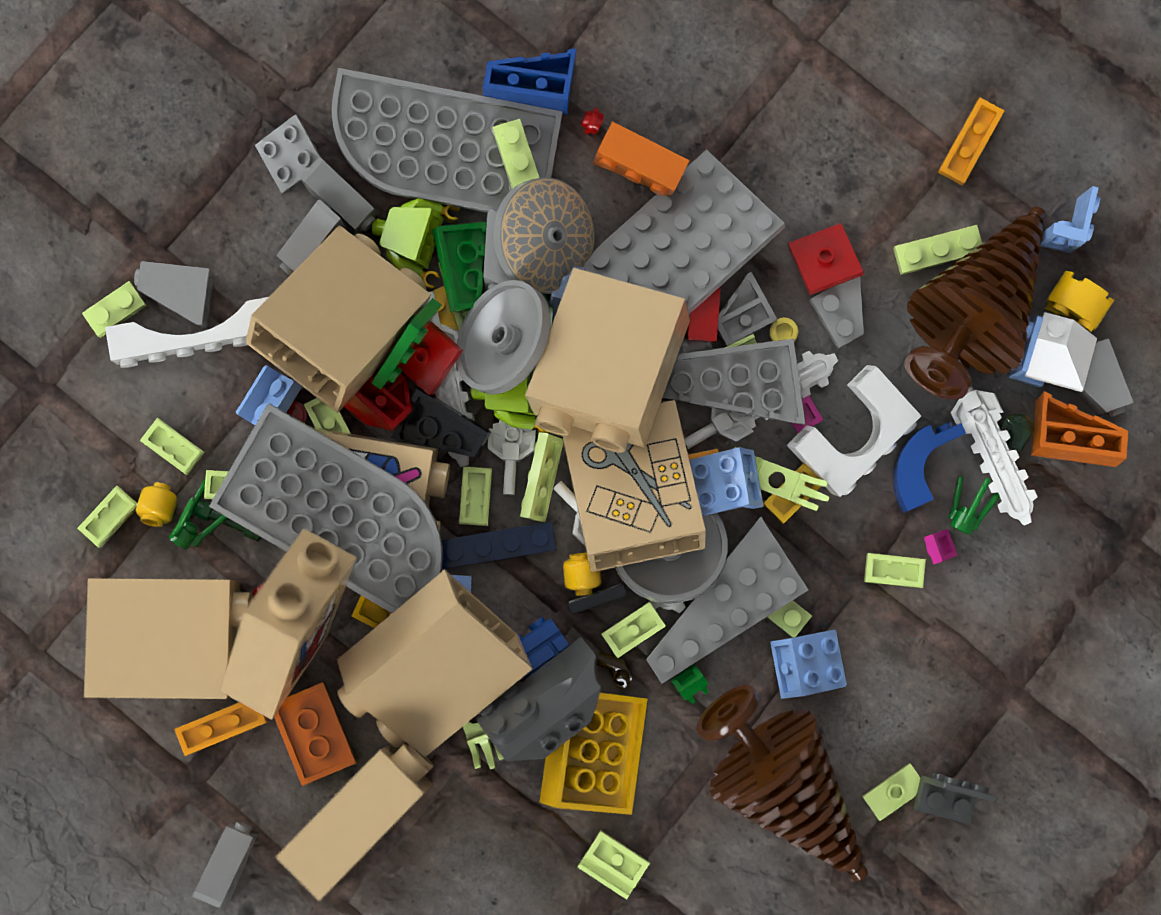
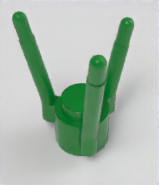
M962 476L958 477L952 509L948 515V518L952 519L950 527L967 535H971L973 530L977 531L981 521L1000 498L999 493L996 492L977 516L978 513L975 511L991 481L989 477L985 478L970 508L962 506L960 511L958 507L964 478Z
M205 479L202 481L194 498L189 499L177 525L169 535V539L174 544L185 550L191 544L198 547L206 536L228 518L225 515L220 516L197 535L198 527L190 522L189 519L204 493Z

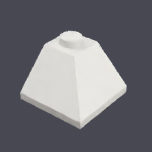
M1044 312L1043 321L1025 377L1083 392L1097 338L1072 319Z

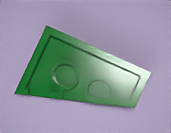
M432 298L410 322L372 381L373 385L381 390L388 381L392 384L396 381L403 371L399 366L401 363L406 364L416 351L413 349L415 343L419 344L429 331L426 327L442 306L439 302Z

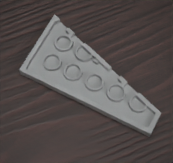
M794 339L678 354L662 397L668 400L805 425Z
M762 517L758 519L726 559L724 568L716 582L706 592L692 601L647 657V662L661 684L808 591L805 583Z

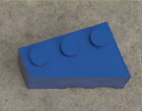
M576 48L569 49L566 53L550 55V52L542 53L539 57L523 59L522 56L488 61L483 84V96L563 111L562 114L567 115L576 65Z

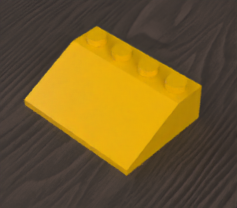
M600 692L591 722L546 757L539 803L554 808L632 815L648 699Z

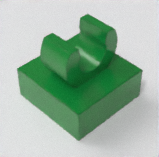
M692 664L670 679L685 701L688 699L692 704L696 702L693 695L700 690L705 695L708 694L706 686L709 683L695 664Z

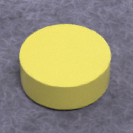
M779 318L771 325L769 337L771 341L794 339L795 342L798 337V327L789 318Z

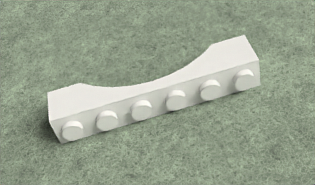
M268 297L246 301L225 322L195 334H162L146 329L135 322L105 327L110 360L117 365L120 364L121 368L137 366V361L146 359L149 362L164 361L166 356L177 354V357L192 356L195 350L205 349V352L222 350V345L232 343L234 347L246 346L245 342L251 315Z

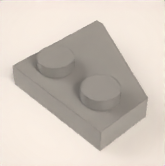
M752 272L746 275L719 313L717 331L726 347L778 320Z
M860 277L831 287L809 300L837 349L864 334Z

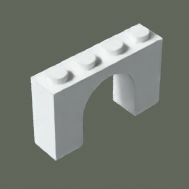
M866 365L847 384L869 409L873 420L871 436L861 449L853 453L841 454L815 427L808 425L787 444L788 448L802 463H805L821 480L828 481V486L826 487L828 491L839 497L849 494L856 487L855 482L862 475L869 474L876 467V461L882 455L889 454L896 447V441L902 435L910 433L916 427V421L921 417L918 411L877 366Z

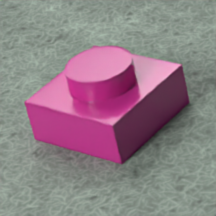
M809 395L802 399L805 425L790 423L796 434L806 425L813 427L823 421Z
M948 529L924 537L926 550L933 564L958 556Z

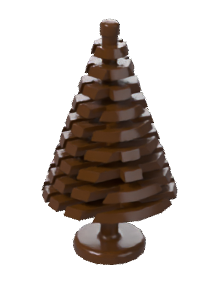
M1037 206L1031 208L1027 215H1022L1014 220L1012 224H1009L1001 232L990 237L988 241H985L975 250L969 252L951 267L927 282L926 285L917 289L909 297L911 300L907 302V312L914 317L910 319V322L919 336L929 345L913 348L905 358V369L918 386L940 398L950 400L962 399L971 389V376L967 370L970 369V365L980 373L995 374L996 369L1001 374L1011 372V369L1015 370L1021 364L1027 338V327L1030 320L1029 315L1034 295V283L1037 277L1035 271L1039 263L1040 240H1042L1044 230L1042 223L1046 218L1044 209Z
M751 685L735 687L716 699L698 720L696 727L698 734L704 740L716 741L733 733L739 742L727 752L731 755L722 760L713 773L717 776L711 779L710 782L711 796L719 803L727 805L731 810L742 814L754 823H758L764 829L773 832L776 836L787 839L790 844L797 848L801 847L805 852L814 857L817 856L823 862L833 864L831 867L842 873L848 872L854 881L863 880L867 876L868 870L860 862L862 852L859 845L856 844V835L854 830L851 829V820L849 814L846 813V805L840 796V788L835 780V773L830 764L829 756L824 747V741L813 713L810 714L809 710L800 709L793 713V710L780 713L752 729L746 721L756 710L759 696Z

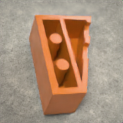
M612 121L596 153L593 164L621 175L634 183L645 185L652 192L665 197L666 195L672 196L690 160Z
M1045 391L1037 398L1034 411L1032 456L1117 467L1127 459L1128 430L1096 415L1091 416L1077 409V406L1070 403L1065 404L1053 398L1051 394Z

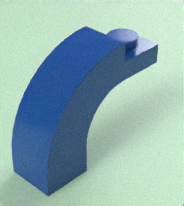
M948 422L935 429L936 435L931 425H928L912 435L902 446L894 464L893 488L903 513L934 500L924 477L925 461L936 447L966 434L962 423L953 426L951 422Z

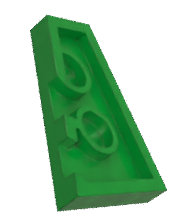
M487 222L437 226L432 230L450 313L469 311L482 295L484 276L482 264L483 257L485 256L484 242Z

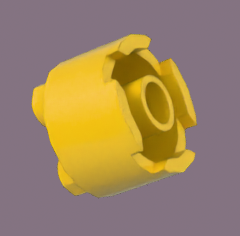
M1065 271L1047 298V304L1044 309L1050 314L1057 316L1061 314L1066 318L1076 321L1088 332L1095 331L1113 304L1114 299L1106 298L1109 293L1089 279L1084 278L1083 281H1078L1072 278L1074 276L1073 272Z

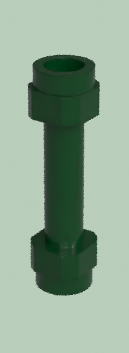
M203 500L199 501L194 512V516L206 521L210 519L215 521L223 514L209 507L210 503ZM227 518L222 523L243 532L247 538L257 542L261 539V536L230 518Z

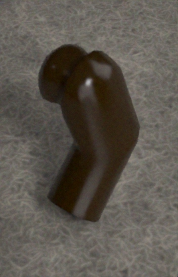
M599 653L596 665L610 669L614 685L617 688L625 689L631 683L632 675L626 661L607 653Z

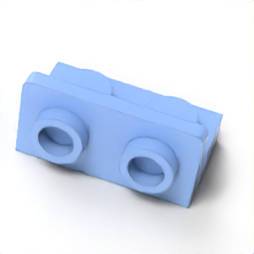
M265 365L238 407L236 414L256 425L268 403L287 412L302 386Z

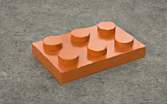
M325 682L285 699L274 718L302 786L357 763Z

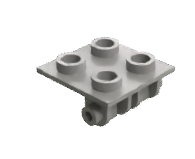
M297 114L255 145L281 193L286 192L301 181L300 177L319 157L321 158Z

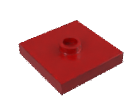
M841 223L788 243V248L809 295L863 276L862 267Z
M432 321L426 327L429 331L419 344L415 343L413 349L416 351L406 364L401 363L399 366L403 370L402 372L429 396L435 395L463 352V349Z

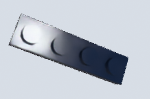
M552 522L441 540L443 569L556 551Z

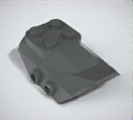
M582 637L522 681L518 680L475 716L487 737L507 762L544 759L591 722L601 686L595 679L596 655Z

